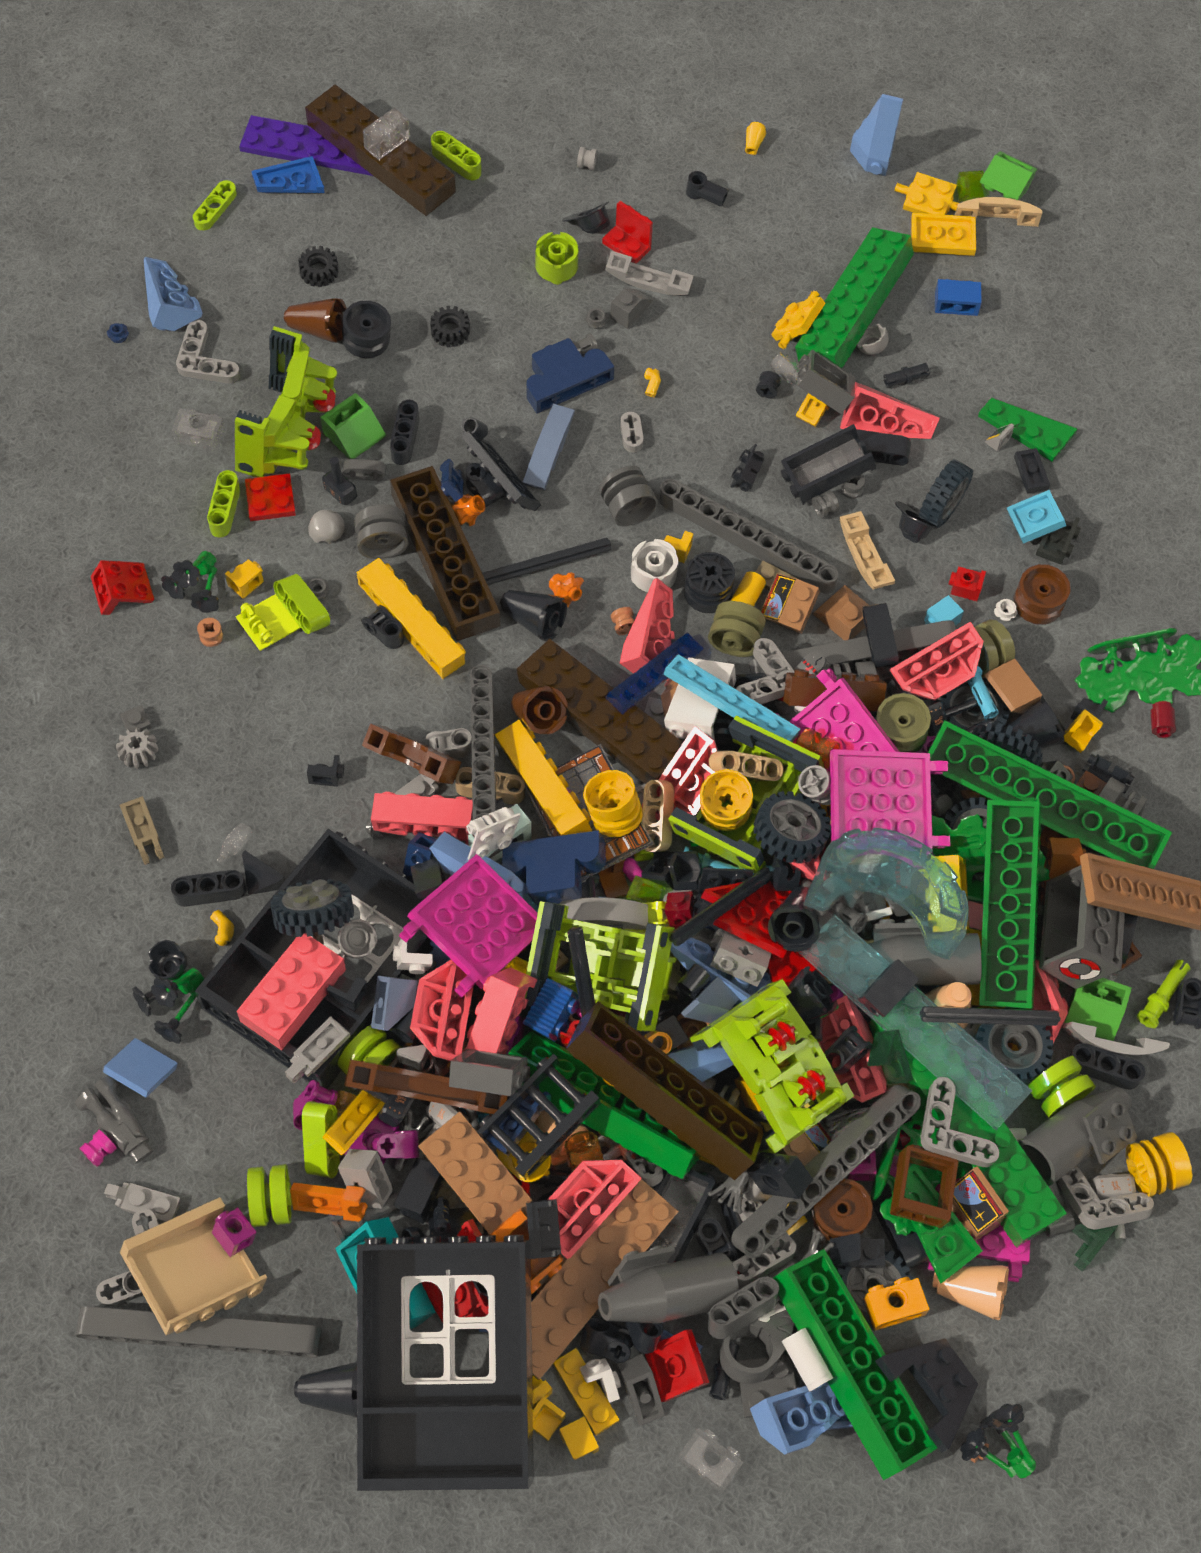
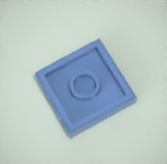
M134 1038L104 1066L103 1073L146 1098L176 1070L178 1063Z

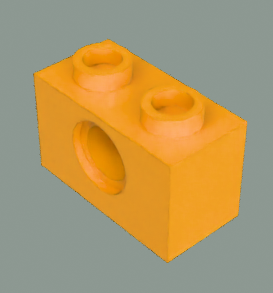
M904 1277L894 1281L895 1285L885 1288L881 1284L868 1289L869 1293L866 1294L863 1300L874 1331L927 1314L930 1309L918 1278L910 1280L909 1277ZM889 1297H898L901 1300L902 1306L899 1308L893 1307L889 1303Z

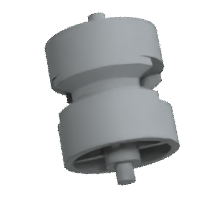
M812 765L804 769L798 780L800 791L820 805L831 804L830 772L818 765Z

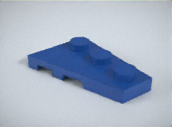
M313 156L251 171L258 192L325 193Z

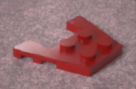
M471 1219L462 1225V1229L457 1235L468 1236L469 1241H476V1237L481 1236V1233L474 1220ZM473 1281L461 1284L455 1293L456 1316L486 1317L489 1313V1300L487 1296L478 1293ZM421 1282L443 1323L442 1291L433 1282Z

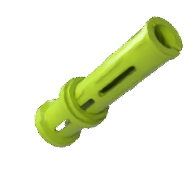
M1175 961L1157 992L1149 995L1147 998L1148 1003L1144 1010H1140L1137 1013V1019L1140 1023L1149 1028H1156L1159 1025L1158 1019L1163 1012H1167L1169 1009L1168 1001L1187 972L1190 971L1188 963L1180 970L1179 968L1184 961Z

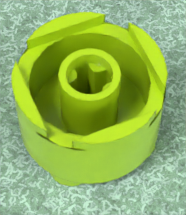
M550 232L541 236L537 241L535 250V268L538 274L543 279L556 285L571 279L578 270L579 251L577 241L571 235L560 232V234Z

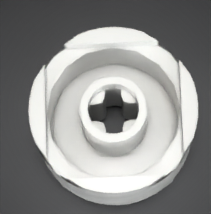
M654 539L653 542L647 543L644 541L637 545L632 554V582L639 589L648 592L653 580L658 578L670 588L675 583L677 577L678 557L675 548L668 542L660 539Z

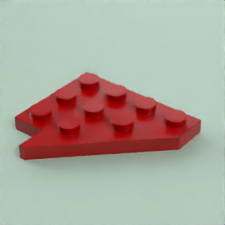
M770 881L716 919L713 925L783 959L787 950L783 949V945L777 941L775 943L771 939L768 932V922L772 913L792 891H776ZM741 883L705 889L701 898L714 903Z

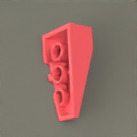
M855 382V398L844 410L840 428L845 429L854 424L856 429L903 435L907 438L931 439L940 418Z
M658 578L653 580L624 642L619 664L634 675L668 681L670 678L664 675V671L675 658V652H672L671 640L675 639L674 631H671L670 619L674 617L673 590Z

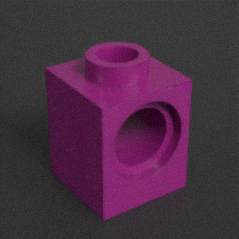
M239 1208L231 1212L224 1211L215 1219L216 1222L212 1234L230 1258L252 1245L257 1232ZM227 1228H234L238 1233H232Z

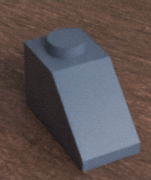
M385 976L377 977L371 1028L388 1031L414 1007L417 994L416 980Z
M716 977L681 1014L687 1018L712 1023L734 1008L733 1005L740 998L719 977Z

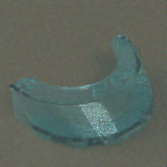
M858 828L845 832L842 837L835 841L833 840L821 858L803 904L815 910L825 911L829 909L837 898L850 892L864 891L882 895L902 906L919 925L926 948L932 954L947 960L951 958L966 935L969 909L965 890L961 891L956 881L958 876L947 862L941 863L931 854L933 850L920 841L905 834L882 828H873L872 831H861Z

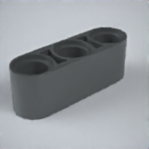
M761 1277L715 1304L709 1312L708 1331L710 1335L717 1339H725L772 1311L777 1304L779 1292L777 1281L771 1277ZM761 1293H768L770 1296H764ZM739 1306H745L748 1309H740ZM722 1319V1320H725L726 1322H725V1323H719V1322H717L716 1320Z

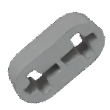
M626 412L622 415L620 423L623 446L627 451L635 453L643 447L641 419L637 413ZM627 421H632L633 428H629V423ZM631 436H634L636 444H632L630 441Z

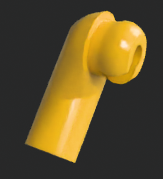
M647 368L644 376L645 379L650 381L645 394L655 398L661 383L660 372L656 368L654 370Z
M216 910L210 917L218 926L215 942L220 946H225L233 938L234 924L220 910Z

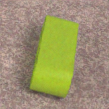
M436 131L432 134L431 147L435 158L467 180L473 181L481 177V157L476 152L447 132Z
M230 470L222 471L218 475L207 515L210 532L218 538L229 534L240 495L238 477L235 472Z
M298 574L274 582L273 587L276 596L305 633L310 634L330 625L329 613Z
M309 1101L303 1108L305 1171L309 1175L334 1178L339 1171V1153L322 1138L338 1119L337 1108L334 1105Z

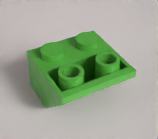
M999 151L989 164L980 183L984 184V187L990 191L995 192L997 190L1003 193L1005 198L1018 200L1028 191L1037 168Z
M356 393L321 416L323 433L349 459H355L386 437L370 406Z
M1105 978L1098 979L1077 989L1074 988L1064 1023L1076 1022L1097 1027L1096 1038L1114 1041L1132 988Z

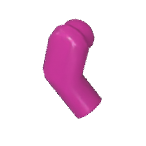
M627 858L624 861L623 872L632 883L654 884V882L641 877L643 871L633 858Z

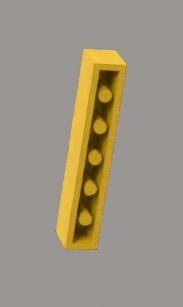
M377 558L356 572L359 586L377 606L382 605L402 624L403 635L442 679L465 664L466 652L459 642L455 643L448 629L445 626L441 627L437 623L435 615L423 607L422 601L416 594L412 595L409 592L405 581L398 579L394 575V570L388 563L384 564L380 558Z
M517 720L496 733L495 737L558 834L562 836L592 831L589 822L592 821L590 815L585 808L579 809L577 806L580 804L579 799L573 791L570 793L567 791L566 788L569 785L563 775H556L555 772L558 769L551 758L546 760L544 757L547 753L540 742L535 744L533 739L536 737L533 731L527 726L524 727L521 721Z

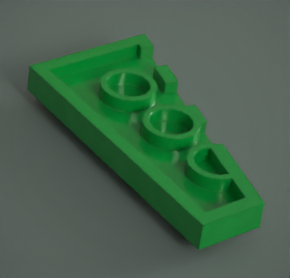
M991 398L978 414V417L996 428L1012 423L1014 430L1011 437L1030 449L1037 448L1038 453L1051 462L1055 460L1077 432V428Z
M916 1164L908 1168L904 1198L937 1207L939 1193ZM951 1211L950 1222L942 1228L911 1220L940 1284L983 1251L953 1211Z

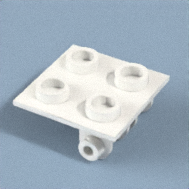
M504 807L489 813V815H484L482 818L471 820L466 828L469 834H474L475 838L468 860L476 854L483 858L491 851L508 847L512 842L521 814L517 813L514 815L512 808Z

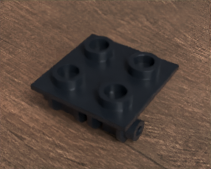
M703 868L701 877H698V894H703L705 889L744 882L753 875V870Z
M442 1196L437 1197L433 1201L434 1211L429 1212L430 1236H441V1242L448 1241V1237L457 1236L462 1229V1225L471 1219L474 1220L481 1235H484L482 1224L468 1207L450 1209L449 1201Z

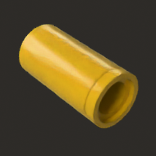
M746 572L731 601L743 602L754 607L766 585L765 579L758 573Z

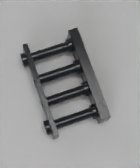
M554 1054L550 1058L545 1057L536 1067L537 1071L493 1115H487L479 1124L481 1128L478 1130V1133L484 1140L492 1134L518 1160V1166L515 1169L525 1180L601 1104L599 1097L592 1090L587 1095L585 1093L581 1094L555 1069L560 1062ZM547 1076L575 1102V1108L569 1114L566 1112L562 1113L537 1088ZM528 1095L556 1121V1127L550 1133H544L517 1107ZM509 1115L537 1140V1146L530 1153L528 1151L524 1152L499 1127Z

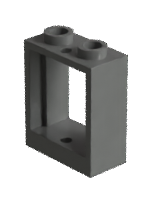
M813 349L808 355L804 354L798 363L797 386L842 414L855 398V376Z
M466 1049L451 1060L449 1087L512 1096L530 1078V1067L527 1066L528 1058Z

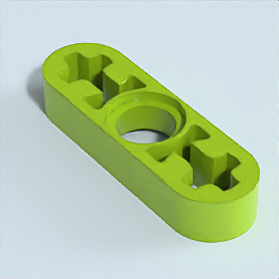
M224 180L219 182L195 211L193 221L198 230L210 229L236 198V187L232 181ZM212 203L220 204L218 208L209 207Z

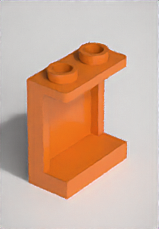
M521 1207L489 1235H496V1241L504 1240V1236L524 1235V1240H529L527 1213ZM561 1255L531 1259V1294L541 1286L539 1281L546 1275L551 1278L562 1268L560 1263L563 1261V1257Z

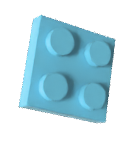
M1050 490L1007 507L1009 516L1023 544L1066 526L1065 520Z

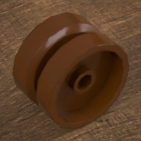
M1041 564L1029 567L1022 574L1013 598L1018 615L1033 624L1054 622L1061 616L1071 591L1070 582L1066 575L1056 567Z
M844 1178L812 1207L811 1217L814 1227L821 1231V1236L827 1238V1240L860 1233L861 1236L869 1224L873 1206L870 1195L862 1185L854 1180ZM840 1207L845 1209L844 1214L838 1211Z

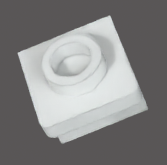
M401 939L398 945L394 946L393 961H397V969L409 970L412 974H423L432 966V954L407 953V942Z
M605 1358L591 1360L585 1366L580 1367L581 1374L586 1383L600 1379L603 1392L609 1403L620 1399L617 1388L621 1387L616 1371L612 1372Z

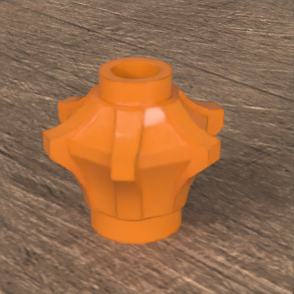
M466 494L452 505L459 524L468 523L469 526L475 524L477 516L485 511V502L481 496Z
M573 572L567 575L557 573L550 579L549 588L555 596L564 598L563 602L567 603V607H569L572 601H577L582 596L580 588L584 580L581 577L575 578Z

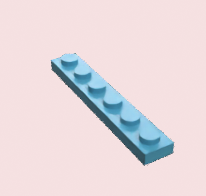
M679 654L665 668V676L733 718L735 716L743 718L791 742L799 735L800 728Z

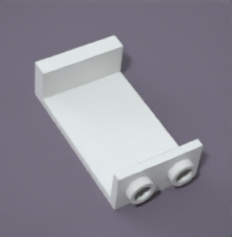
M688 658L690 662L731 687L735 686V664ZM678 684L664 719L665 728L677 738L686 739L694 726H697L715 740L713 725L719 708Z

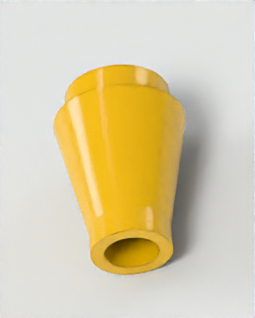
M752 122L746 129L745 152L747 154L756 155L767 134L766 127L762 123Z

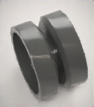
M379 504L362 509L356 514L354 525L357 534V547L359 553L364 557L386 559L400 555L406 550L408 537L405 529V517L401 509L392 505Z

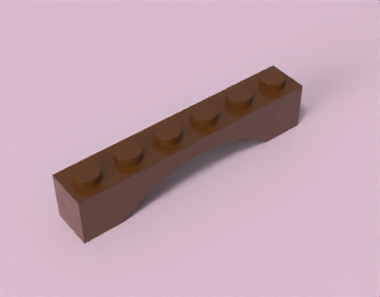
M351 1058L345 1086L426 1100L494 1114L507 1101L506 1095L449 1087L450 1077Z

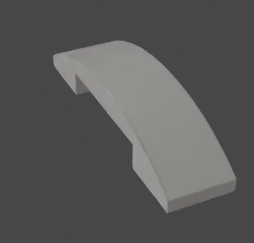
M611 251L605 270L614 277L640 289L666 295H688L694 275L674 269L672 274L632 263L631 256Z
M580 898L559 903L569 906L567 918L600 925H623V929H646L648 923V905L636 901L617 898Z
M1076 1022L1063 1023V1029L1080 1043L1089 1044L1122 1056L1152 1054L1166 1050L1170 1043L1140 1038L1136 1039L1135 1046L1096 1038L1097 1027Z

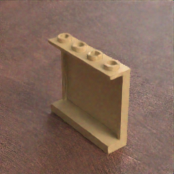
M220 1197L123 1242L120 1254L166 1336L173 1332H176V1334L188 1329L191 1323L197 1320L201 1322L206 1321L216 1311L222 1308L228 1310L238 1304L239 1300L247 1296L248 1298H253L263 1290L267 1279L266 1274L259 1277L244 1250L230 1258L212 1234L216 1222L215 1219L223 1213L225 1204ZM227 1228L230 1232L234 1233L231 1228Z

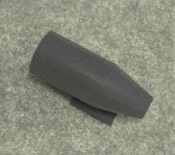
M893 919L880 920L879 924H875L871 933L874 942L848 950L849 973L856 971L862 978L876 980L890 963L899 959L919 978L914 986H937L960 982L965 985H979L981 981L978 933L925 934L927 922H921L920 919H906L905 923H895Z
M1114 1087L1073 1101L1018 1142L1048 1187L1093 1153H1096L1099 1164H1104L1138 1138L1128 1112L1132 1107L1131 1098L1122 1088Z
M655 1246L641 1253L631 1251L624 1255L623 1260L615 1268L614 1273L607 1281L609 1286L613 1287L599 1294V1311L606 1321L656 1324L710 1312V1309L715 1304L739 1290L735 1268L730 1259L723 1253H714L667 1263L675 1252L674 1246L664 1248L662 1246Z

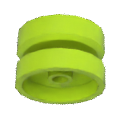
M370 1025L348 1044L339 1057L337 1065L346 1075L350 1058L388 1066L397 1055V1050L403 1047L394 1039L386 1040L387 1034L384 1030L371 1028Z
M1069 1056L1051 1066L1035 1078L1027 1087L1036 1100L1046 1098L1041 1108L1049 1118L1071 1102L1085 1098L1096 1087L1088 1075L1076 1077L1082 1067L1074 1056Z
M287 1164L272 1166L269 1174V1183L267 1173L262 1166L248 1168L247 1195L252 1227L267 1225L270 1218V1208L273 1220L277 1225L291 1223V1182Z

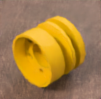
M729 769L719 770L709 775L703 782L700 791V807L705 821L713 828L722 831L736 830L746 823L751 815L753 806L752 787L747 778L739 772ZM730 800V805L728 804L726 808L722 807V803Z
M607 770L598 773L588 781L584 788L583 796L596 830H599L601 834L608 837H620L629 834L638 827L642 821L643 809L633 779L627 773L619 770Z
M1167 1132L1154 1136L1151 1142L1144 1139L1139 1143L1134 1142L1126 1147L1125 1156L1128 1171L1134 1177L1135 1187L1138 1192L1152 1197L1156 1193H1164L1166 1187L1170 1190H1175L1188 1186L1192 1182V1167L1183 1143L1175 1133Z

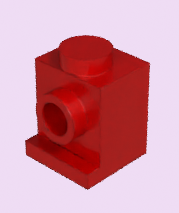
M958 566L957 572H952L948 583V585L952 586L950 594L977 601L986 571L981 570V572Z

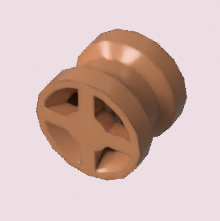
M630 607L619 608L611 614V620L616 624L615 631L618 635L629 634L635 621L633 619V609Z
M205 618L199 622L197 631L203 645L213 647L221 643L223 633L218 620Z

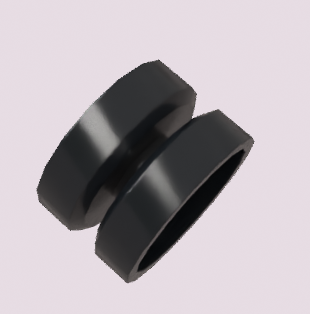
M358 301L351 304L345 310L342 322V342L346 350L360 358H374L381 355L390 343V314L385 307L373 301Z

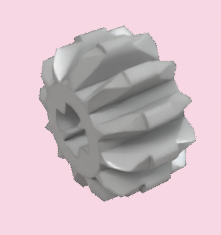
M136 727L135 732L127 729V736L119 735L120 743L116 744L119 759L124 761L127 767L134 764L137 770L140 763L148 767L147 760L155 761V753L159 750L156 744V737L151 735L147 728L142 732L138 727Z

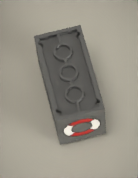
M1081 865L1046 882L1039 963L1040 969L1075 989L1121 970L1125 916L1124 912L1087 903Z

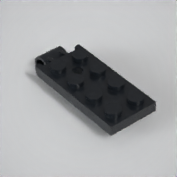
M474 417L466 418L462 423L464 433L461 437L469 445L467 450L474 457H479L481 467L488 473L491 472L493 474V481L500 488H504L508 492L506 497L513 504L518 503L524 509L529 508L536 511L541 506L540 502L490 442L484 439L488 434L487 425Z

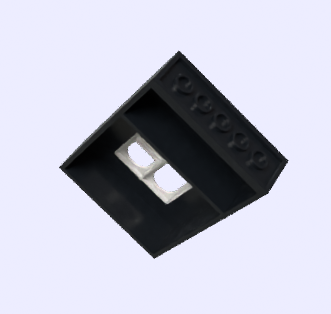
M330 829L326 830L274 895H278L280 890L286 891V887L290 885L296 886V883L299 882L303 885L307 884L308 880L314 882L318 879L326 881L331 879L334 880V883L341 881L342 884H347L348 888L350 887L353 904L360 911V919L369 922L371 925L384 924L392 930L394 935L393 942L382 956H376L371 952L362 958L372 965V970L364 979L367 981L368 991L357 1010L353 1011L329 999L326 995L283 1050H280L240 1022L237 1014L239 1007L296 939V933L288 936L286 932L282 934L275 928L271 910L273 896L195 990L202 1010L287 1068L292 1065L290 1060L294 1056V1052L329 1017L336 1020L350 1033V1037L314 1073L308 1077L305 1074L301 1077L307 1082L316 1080L320 1086L326 1089L342 1071L338 1068L337 1063L344 1049L362 1030L372 1024L377 977L399 978L401 974H404L413 979L416 975L410 973L409 970L397 969V961H393L394 946L398 945L401 940L399 934L404 930V926L412 921L407 917L408 914L425 899L417 898L414 884L408 881L409 879L405 874L400 871L394 872L388 868L385 861L380 858L374 859L368 855L365 848L358 844L354 846L348 842L345 835L338 831L334 833ZM421 929L418 930L407 942V953L429 954L432 948L429 945L431 939ZM322 935L324 946L344 958L345 954L339 948V945Z
M496 1235L477 1236L476 1241H469L468 1236L448 1237V1241L441 1242V1236L422 1237L420 1242H414V1237L393 1238V1242L386 1243V1237L365 1239L364 1244L357 1245V1491L529 1489L534 1481L530 1240H524V1235L504 1236V1240L496 1241ZM467 1281H477L485 1287L489 1297V1313L486 1317L456 1316L455 1293L461 1284ZM420 1282H433L442 1291L443 1329L440 1332H412L410 1330V1293L414 1286ZM456 1330H488V1376L458 1377L456 1375ZM412 1344H441L443 1346L444 1374L442 1377L413 1378L410 1375V1347Z

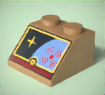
M777 573L761 612L764 614L765 619L802 634L820 593L819 587Z
M818 1122L779 1150L778 1154L797 1156L805 1166L833 1140L820 1122Z
M978 1166L955 1183L952 1211L975 1241L1000 1226L1009 1211Z

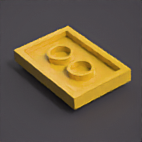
M912 213L911 239L913 251L975 256L976 217Z

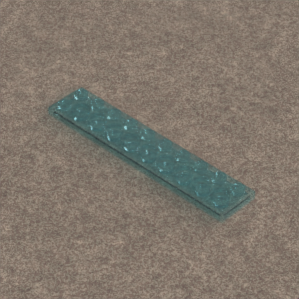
M836 915L820 929L819 937L812 944V947L799 952L937 1078H949L955 1085V1094L995 1130L1031 1094L1032 1090L957 1023L921 1021L919 1012L923 1006H938L915 985L885 1017L881 1015L876 1017L857 999L890 963Z

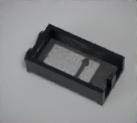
M853 424L781 460L783 470L780 472L786 483L790 481L791 486L789 488L795 499L799 497L804 505L806 501L868 470H875L876 465L871 452L868 453L864 441H860L856 427Z
M663 1169V1179L653 1189L679 1212L646 1251L655 1246H662L663 1248L674 1246L675 1252L667 1263L677 1262L682 1259L713 1199L712 1196H708V1192L718 1188L716 1180H714L715 1178L711 1174L704 1171L698 1173L690 1169L686 1176L680 1179Z

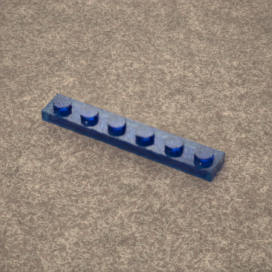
M687 632L610 691L605 698L623 715L669 679L664 675L665 668L678 654L688 660V658L697 657L704 648Z

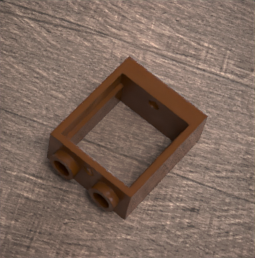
M910 1145L903 1149L898 1157L890 1214L942 1228L950 1222L959 1160L925 1151L919 1145ZM909 1163L942 1172L937 1207L904 1198Z

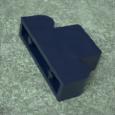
M569 338L564 339L532 354V370L535 375L527 379L526 397L536 414L551 408L553 404L558 405L614 380V365L602 350L591 349L585 354V357H582L572 340Z
M599 830L514 842L502 849L503 867L512 871L523 883L526 882V892L535 905L540 904V901L559 904L561 901L580 899L582 897L581 871L585 870L588 873L599 872L603 869L606 862L605 840Z

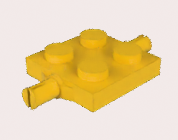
M917 172L914 181L909 187L897 183L894 190L906 195L903 209L913 213L946 215L950 209L956 211L957 205L960 204L953 201V195L957 187L956 184Z
M811 291V294L805 301L791 303L786 308L782 319L776 323V328L771 335L776 341L780 340L778 346L781 349H786L789 342L796 336L806 334L825 305L824 300L819 297L820 295L817 291Z

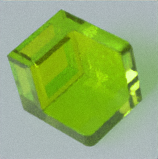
M983 170L959 172L956 182L959 202L984 197L982 183H980L984 175Z
M635 875L626 900L640 903L657 902L661 897L663 886Z

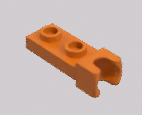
M293 1183L290 1189L293 1210L343 1216V1220L359 1222L363 1219L368 1207L366 1203L361 1202V1198L366 1191L363 1187L347 1186L346 1189Z

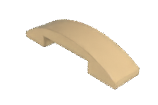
M983 197L958 204L955 216L1017 219V225L1038 227L1042 210L1016 199Z
M862 512L841 516L840 523L845 540L857 568L867 584L872 589L895 584V579L887 563L883 564L869 536L870 528Z

